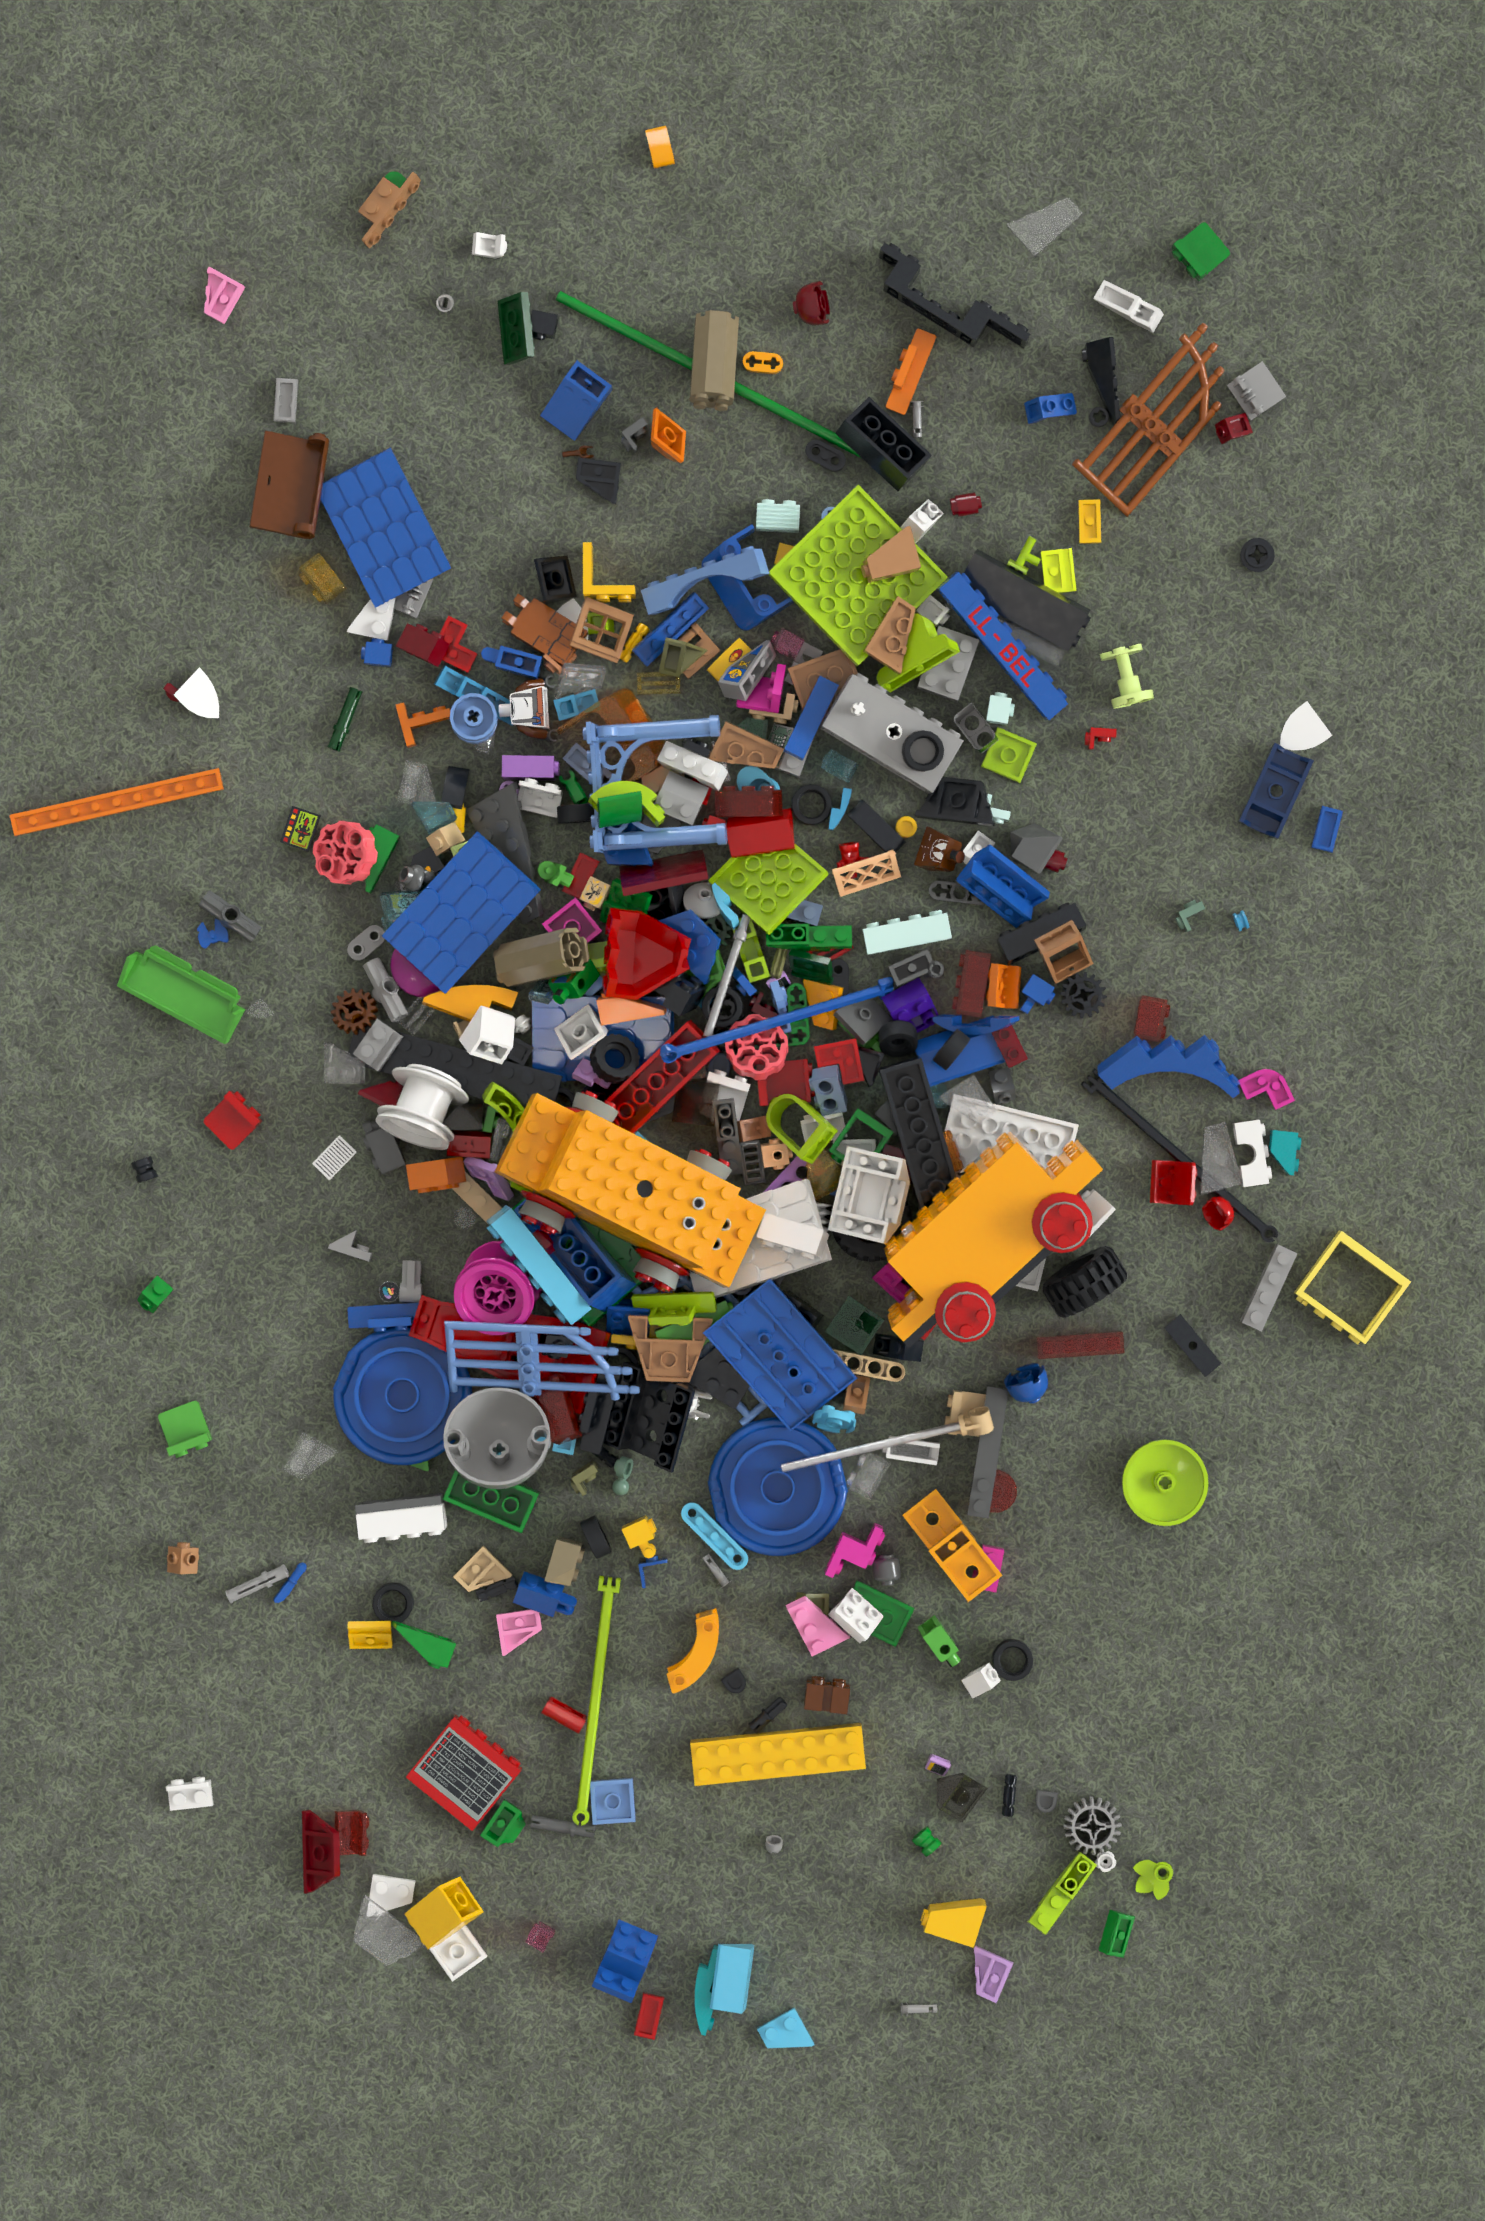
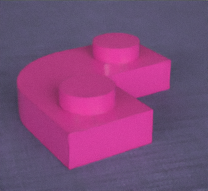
M1262 1069L1238 1080L1246 1100L1266 1091L1274 1110L1295 1101L1285 1079L1276 1071Z

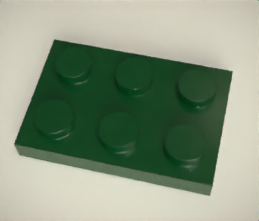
M519 292L498 300L504 365H511L534 357L535 346L532 337L528 292Z

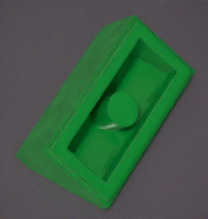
M1109 1910L1099 1951L1106 1955L1124 1958L1135 1916Z

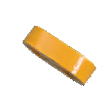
M752 351L744 355L743 367L749 372L777 374L782 370L783 360L775 353ZM751 356H753L756 361H762V364H754V367H750L746 360H750ZM772 358H775L776 362L780 363V365L776 366L775 369H771V365H766L764 362H771Z

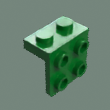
M1205 222L1197 226L1182 240H1177L1171 248L1173 256L1179 262L1182 261L1187 267V273L1193 279L1196 278L1198 282L1230 255L1228 248Z

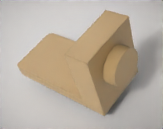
M787 693L783 714L749 709V715H753L752 719L765 721L766 717L774 719V723L786 724L787 721L791 722L792 712L797 713L799 700H795V694Z

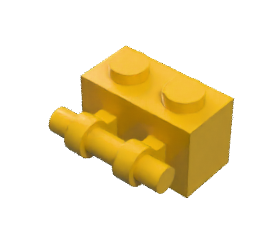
M645 1515L622 1527L621 1530L630 1549L639 1546L644 1557L652 1558L655 1555L656 1547L648 1542L654 1539L657 1530L652 1518L648 1520Z

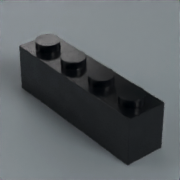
M1068 902L1062 904L1057 908L1058 911L1051 914L1049 911L1038 916V920L1032 923L1029 920L1020 924L1019 929L1015 931L1010 929L999 935L1000 938L997 939V944L1007 965L1009 966L1039 952L1034 940L1073 920L1079 932L1084 931L1086 923L1076 903L1069 904Z

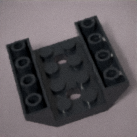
M623 1362L622 1367H631L632 1374H621L619 1385L640 1387V1393H619L620 1399L614 1401L604 1444L618 1450L631 1449L654 1459V1466L672 1473L674 1472L695 1390L690 1382L646 1381L642 1365ZM662 1390H665L667 1393L666 1401L661 1397ZM652 1430L655 1431L657 1436L655 1441L650 1436Z

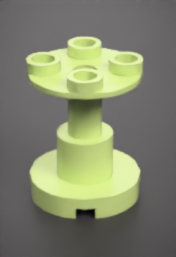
M1141 644L1129 646V649L1119 647L1113 649V653L1110 651L1100 654L1101 661L1117 660L1121 677L1117 683L1121 696L1111 700L1114 709L1154 699L1153 690H1141L1139 678L1133 675L1129 655L1143 650Z

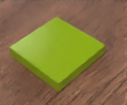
M997 727L995 734L999 741L988 749L981 767L1021 783L1037 743Z

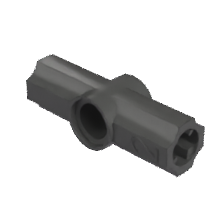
M211 890L206 893L198 905L218 919L223 927L232 929L250 943L262 929L260 925L241 913L237 906L230 905ZM232 913L236 919L228 920L225 914Z

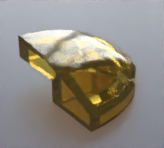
M823 1149L813 1164L807 1162L805 1166L808 1169L806 1179L811 1183L815 1201L837 1190L841 1175L840 1168L828 1152Z

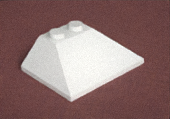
M847 1146L828 1230L886 1244L900 1226L910 1185L906 1160Z

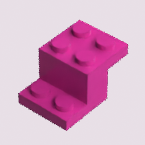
M874 1523L866 1542L842 1532L826 1566L825 1575L831 1578L835 1574L839 1575L844 1565L841 1559L866 1569L867 1565L871 1566L876 1557L874 1549L876 1545L881 1546L885 1537L883 1527Z

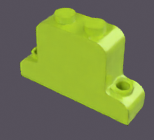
M915 613L908 636L901 674H897L884 666L877 673L878 684L889 692L896 690L959 653L960 650L957 642L948 638L946 634L938 635L932 620Z

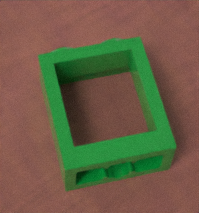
M857 1108L829 1149V1152L832 1153L830 1157L839 1164L844 1161L845 1155L836 1149L856 1119L883 1136L873 1152L880 1153L893 1132Z

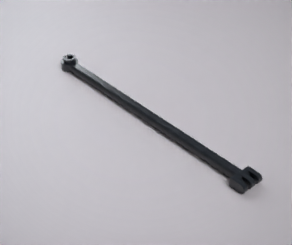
M1094 1068L1092 1071L1098 1077L1096 1080L1090 1075L1086 1077L1092 1083L1091 1086L1084 1081L1081 1083L1091 1094L1096 1090L1176 1161L1194 1162L1106 1086L1099 1077L1098 1070ZM1196 1164V1178L1218 1197L1228 1200L1233 1210L1260 1233L1262 1240L1265 1242L1275 1241L1272 1237L1267 1238L1265 1236V1231L1271 1230L1272 1236L1278 1237V1231L1274 1226L1266 1225Z

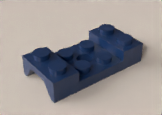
M1274 743L1238 823L1277 840L1314 760L1297 755ZM1273 785L1281 787V796L1274 797L1271 795L1270 789Z

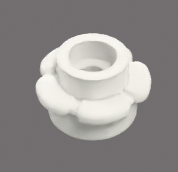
M524 1014L519 1016L515 1020L514 1032L526 1033L531 1028V1018H527Z
M1107 1851L1102 1854L1099 1852L1097 1854V1859L1095 1860L1096 1867L1100 1868L1102 1872H1109L1115 1867L1116 1860L1112 1852Z

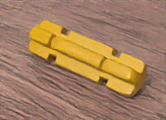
M643 623L638 624L635 629L636 632L632 633L624 645L625 648L622 650L620 659L626 663L632 657V649L649 632V628Z

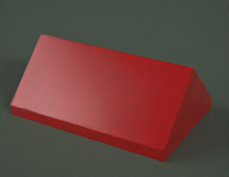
M791 808L728 817L726 824L727 839L732 858L795 849Z

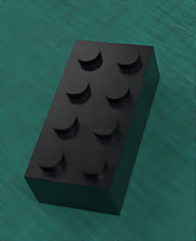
M870 397L844 420L835 433L897 491L914 477L932 456Z

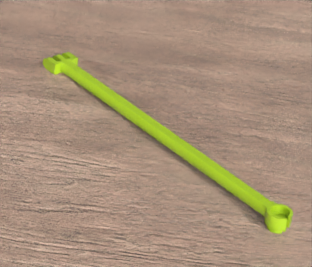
M604 1576L599 1577L598 1591H603L577 1809L572 1816L574 1823L578 1825L577 1815L579 1813L585 1815V1819L581 1821V1826L585 1825L590 1817L587 1807L613 1595L620 1591L621 1578H616V1586H611L612 1577H608L607 1585H603Z

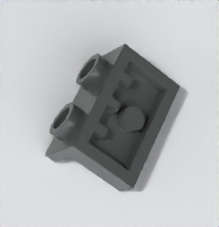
M643 417L621 432V443L627 452L631 450L635 454L638 451V447L632 439L637 441L646 434L647 423Z

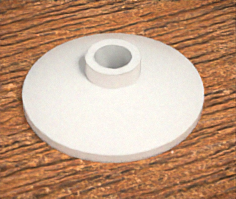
M710 883L694 884L684 893L683 904L685 909H691L699 918H713L720 914Z

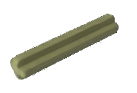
M786 919L783 924H795V922ZM776 949L770 977L775 979L781 978L788 949Z

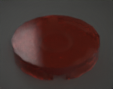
M996 1470L990 1512L992 1513L1007 1510L1014 1503L1017 1496V1486L1013 1478L1001 1470Z

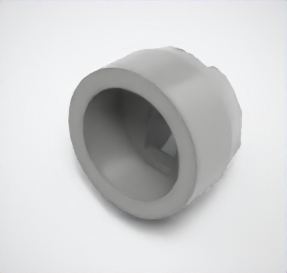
M442 294L437 298L436 306L440 311L448 312L453 308L454 300L450 295ZM445 297L448 298L447 308L443 307Z
M777 1835L768 1836L765 1843L766 1850L771 1854L772 1852L778 1853L781 1851L783 1839Z

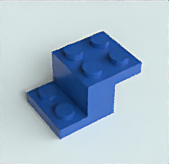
M618 1920L592 1987L632 2003L658 1936Z

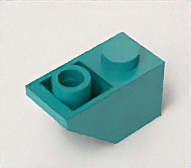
M1270 1130L1268 1152L1287 1175L1294 1176V1171L1298 1172L1299 1159H1296V1151L1301 1148V1137H1298L1296 1132Z

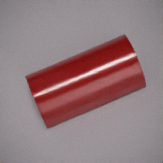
M552 1696L549 1697L541 1712L578 1734L587 1719L586 1715Z

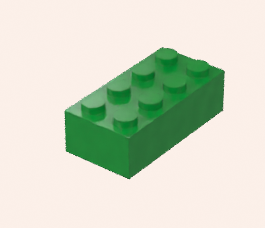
M455 1470L443 1500L522 1533L540 1492L523 1484L506 1489L480 1487L464 1479Z

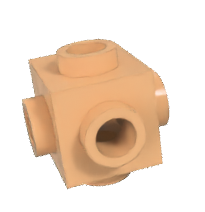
M779 1138L769 1139V1143L760 1144L764 1168L773 1167V1170L784 1169L786 1168L785 1165L790 1164L789 1158H793L792 1150ZM777 1151L781 1152L778 1156L774 1155Z

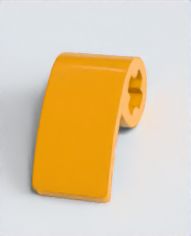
M666 126L646 130L654 169L675 164Z

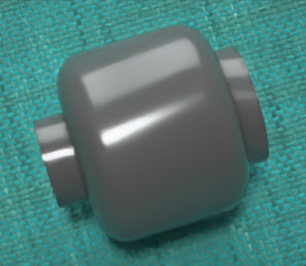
M894 1554L877 1555L878 1558L873 1561L874 1579L881 1581L883 1586L894 1585V1581L901 1578L900 1560L894 1557Z

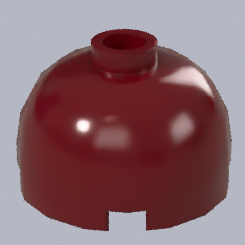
M820 281L804 285L799 289L796 301H793L794 313L798 314L804 323L812 326L824 325L829 322V319L826 320V314H830L828 295L826 290H821L820 285H823V283Z

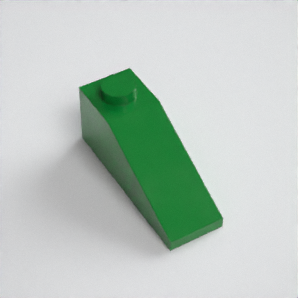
M377 824L374 828H369L375 838L374 845L378 852L377 861L372 866L370 875L366 878V892L370 894L373 892L400 839L399 835Z
M392 1621L391 1625L428 1662L429 1666L440 1669L441 1666L448 1668L456 1646L452 1639Z

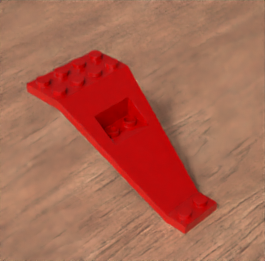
M421 1295L409 1336L425 1341L447 1352L444 1321H463L457 1312L455 1303L442 1302ZM531 1314L527 1321L523 1323L529 1325L587 1327L591 1329V1334L587 1336L579 1334V1336L591 1345L598 1347H607L611 1334L595 1327H589L578 1321L570 1325L568 1322L563 1323L555 1317ZM454 1330V1340L516 1343V1333L489 1335L473 1330ZM455 1348V1356L459 1359L515 1361L517 1351ZM539 1352V1362L598 1365L591 1355L568 1354L567 1358L552 1359ZM479 1368L499 1379L519 1380L518 1370ZM540 1371L541 1381L595 1384L598 1375L592 1373ZM541 1390V1395H534L545 1402L578 1414L585 1410L586 1404L583 1402L586 1392Z

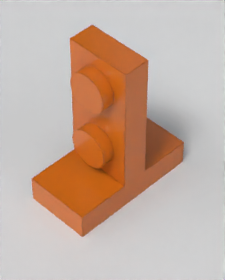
M405 703L396 704L406 746L408 748L416 746L412 729L450 719L451 709L440 706L434 708L433 712L425 714L424 711L412 714L413 718L409 719Z

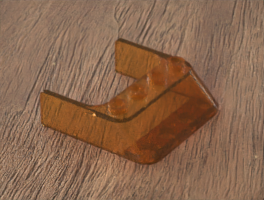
M620 689L602 698L557 729V733L559 735L592 713L599 714L607 725L653 721L631 690ZM637 740L619 741V744L626 751ZM666 740L650 741L633 751L629 758L634 764L635 773L627 781L636 782L661 765L657 758Z

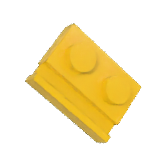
M348 1621L349 1648H393L391 1621Z

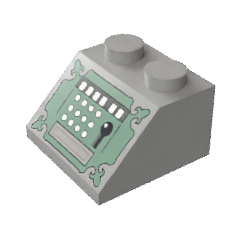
M774 723L768 741L785 748L794 728ZM813 740L803 760L783 751L775 769L800 778Z

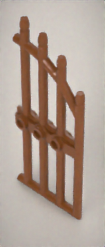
M1205 323L1199 325L1189 338L1185 333L1180 336L1179 340L1183 344L1138 398L1132 394L1122 404L1119 411L1123 416L1083 463L1076 459L1072 464L1126 517L1131 514L1222 405L1219 401H1216L1208 409L1210 388L1224 372V369L1219 366L1209 378L1207 377L1205 363L1211 357V354L1217 350L1218 345L1215 342L1211 343L1201 356L1194 346L1201 337V334H1204L1208 328ZM1189 352L1195 363L1152 412L1144 403ZM1198 372L1201 387L1169 425L1166 426L1159 417ZM1200 401L1199 420L1181 440L1174 431ZM1129 421L1132 422L1138 430L1103 471L1096 476L1089 470L1090 466ZM1145 435L1152 442L1151 446L1111 491L1104 484V481ZM1160 449L1167 458L1126 505L1118 496Z

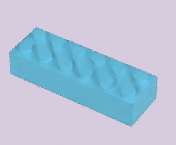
M505 1205L486 1221L489 1224L487 1230L497 1240L500 1238L503 1242L500 1244L502 1249L510 1257L513 1255L516 1258L513 1261L514 1264L524 1273H528L531 1285L543 1292L540 1296L547 1305L556 1308L553 1312L561 1322H568L570 1325H573L591 1310V1307L512 1208Z

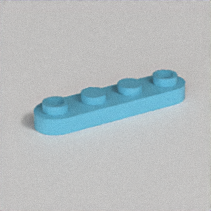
M689 1502L683 1506L681 1511L682 1519L732 1569L740 1570L747 1565L748 1555L746 1551L699 1504ZM690 1509H694L696 1511V1515L694 1517L688 1515V1511ZM738 1554L742 1559L740 1562H735L733 1557Z

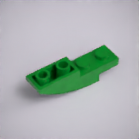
M780 924L770 935L766 933V946L800 951L852 949V926Z

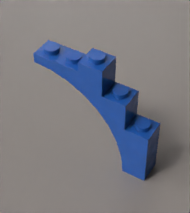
M1170 1035L1153 1049L1146 1040L1142 1041L1136 1036L1097 1065L1099 1077L1111 1089L1140 1075L1175 1071L1207 1079L1222 1088L1232 1098L1240 1094V1082L1234 1074L1230 1075L1226 1071L1224 1063L1219 1059V1046L1213 1039L1209 1040L1205 1035L1188 1048H1185L1180 1040H1175Z

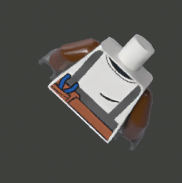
M549 675L544 679L537 678L523 682L515 688L514 693L510 694V704H499V716H511V724L515 725L519 732L531 738L556 742L557 739L550 737L551 732H558V730L549 729L547 690L556 686L549 685L547 680L554 678V676Z

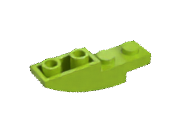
M1079 1852L1039 1902V1906L1027 1922L1046 1935L1070 1900H1073L1097 1864Z

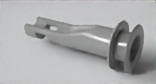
M910 401L913 405L910 406L913 407V437H922L921 407L924 406H921V402L924 401ZM919 428L920 433H915V429Z
M710 1554L702 1558L718 1580V1584H721V1588L730 1583L727 1579L728 1577H725Z
M901 2002L902 2016L903 2014L908 2016V2013H937V2005H908L907 2002L906 2005H903Z

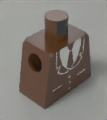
M927 826L914 865L928 871L952 872L956 863H962L965 859V853L961 851L962 843Z

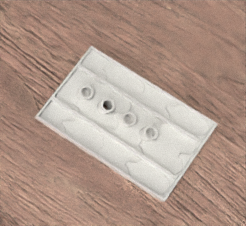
M808 1179L796 1181L746 1199L766 1209L765 1213L824 1230L811 1183ZM759 1224L729 1288H723L689 1271L695 1292H714L715 1298L764 1283L769 1279L773 1280L830 1261L832 1258L828 1243H826L821 1259L814 1257L813 1260L801 1257L802 1253L794 1251V1254H789L781 1251L782 1247L774 1246V1249L761 1245L762 1241L756 1237L760 1227Z

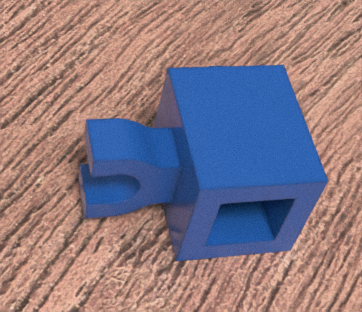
M1032 974L1021 991L1028 998L1020 1010L1028 1014L1035 1002L1041 1006H1044L1045 1003L1049 1005L1055 996V993H1053L1055 987Z

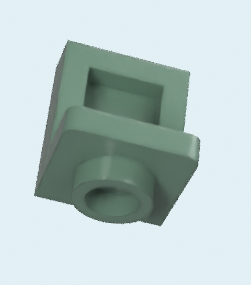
M1196 900L1184 904L1185 909L1177 913L1178 917L1175 919L1181 930L1184 929L1185 932L1191 930L1186 918L1205 909L1202 901L1197 903Z

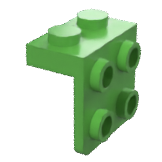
M198 1401L189 1402L160 1413L158 1416L169 1445L166 1448L169 1456L175 1454L176 1458L188 1454L187 1449L193 1447L196 1450L208 1446L207 1442L212 1440Z

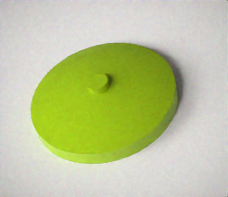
M1155 1440L1138 1448L1128 1459L1122 1475V1490L1127 1504L1138 1517L1154 1525L1172 1526L1187 1521L1199 1511L1208 1492V1474L1201 1458L1187 1445L1174 1440Z

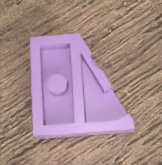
M975 1946L976 1994L997 2003L1013 1962Z

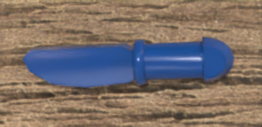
M302 1562L297 1565V1568L287 1578L288 1580L273 1598L274 1603L283 1601L290 1594L298 1579L307 1569L305 1563Z

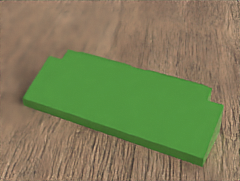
M156 945L146 950L144 955L139 952L129 955L126 958L117 987L223 1044L229 1042L245 1011L244 1008L236 1005L241 996L238 995V990L235 987L203 970L193 971L190 963Z

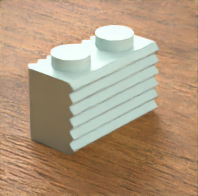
M763 499L762 503H757L756 531L799 533L800 505H796V501L785 500L783 504H774L775 500Z

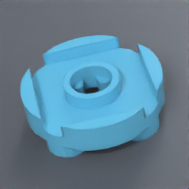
M824 1405L822 1410L815 1411L812 1423H817L819 1429L827 1432L840 1433V1429H846V1433H850L855 1430L856 1419L855 1413L852 1411L835 1410L833 1406Z

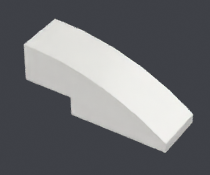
M1105 280L1093 298L1111 311L1154 333L1164 315L1161 309Z

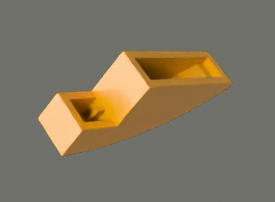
M465 985L453 987L446 994L442 991L424 997L422 1004L470 1022L480 1006L490 1008L491 1003L512 1011L518 992L490 985Z

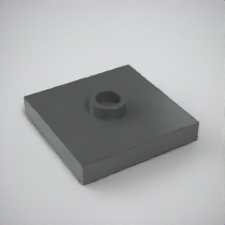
M873 998L841 1007L833 1014L862 1046L884 1024L892 1019Z

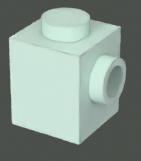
M995 692V695H990L986 722L1007 726L1009 716L1013 717L1015 704H1011L1012 698H1007L1008 694Z

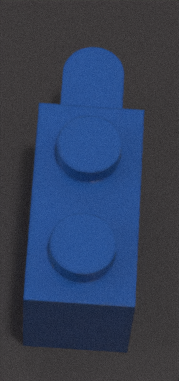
M500 646L499 650L486 647L481 652L485 661L495 663L496 669L532 679L539 677L543 662L541 656Z
M524 1571L513 1603L551 1617L554 1616L555 1611L565 1615L573 1613L577 1600L574 1596L562 1592L564 1585L546 1582L544 1578Z

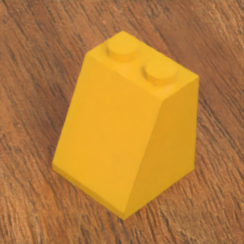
M458 1877L435 1888L408 1910L405 1916L409 1924L419 1935L421 1942L427 1949H431L452 1936L484 1911L462 1878Z
M981 1898L929 1904L928 1910L924 1909L922 1912L921 1925H923L925 1933L974 1948L987 1906L985 1900Z

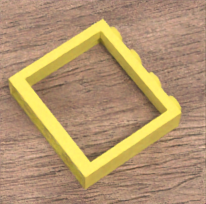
M1338 1231L1294 1293L1298 1296L1296 1300L1301 1304L1313 1306L1315 1308L1313 1312L1322 1319L1328 1317L1332 1320L1330 1325L1341 1332L1343 1329L1350 1334L1348 1338L1356 1344L1360 1342L1366 1344L1411 1281L1347 1234ZM1340 1242L1398 1284L1362 1334L1304 1292Z

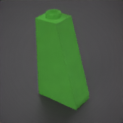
M724 1298L716 1302V1312L696 1313L694 1317L713 1318L712 1326L732 1310L734 1306L732 1302L727 1303ZM693 1320L690 1324L684 1326L669 1324L655 1329V1334L657 1338L692 1339ZM706 1338L704 1345L710 1341L708 1338Z

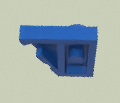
M735 966L732 976L739 983L736 986L744 997L747 994L752 997L757 990Z

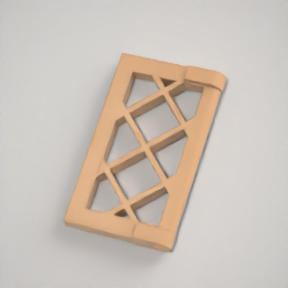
M890 850L843 867L832 869L840 897L900 878L901 875L895 851ZM889 859L887 863L880 862L882 860ZM869 865L866 870L860 869L861 867ZM875 866L883 867L878 874L871 872ZM887 869L893 870V872L884 874ZM849 872L845 877L840 875ZM855 872L862 874L858 880L851 879ZM867 876L873 877L864 881ZM846 883H851V884H853V885L844 887Z

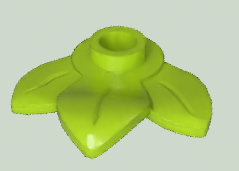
M1143 1860L1134 1865L1133 1869L1140 1875L1136 1882V1892L1149 1893L1153 1891L1157 1900L1167 1895L1169 1892V1881L1173 1876V1869L1167 1862L1155 1863L1151 1860ZM1162 1868L1166 1870L1164 1876L1158 1874V1871Z

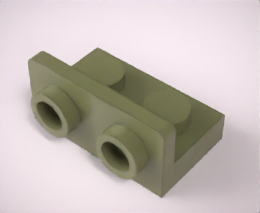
M594 1460L572 1473L570 1484L577 1494L580 1492L582 1496L586 1495L587 1488L583 1481L588 1483L597 1477L598 1466Z

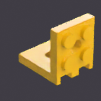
M583 542L584 597L596 599L601 603H609L610 599H618L621 603H629L631 599H636L635 585H593L592 542Z

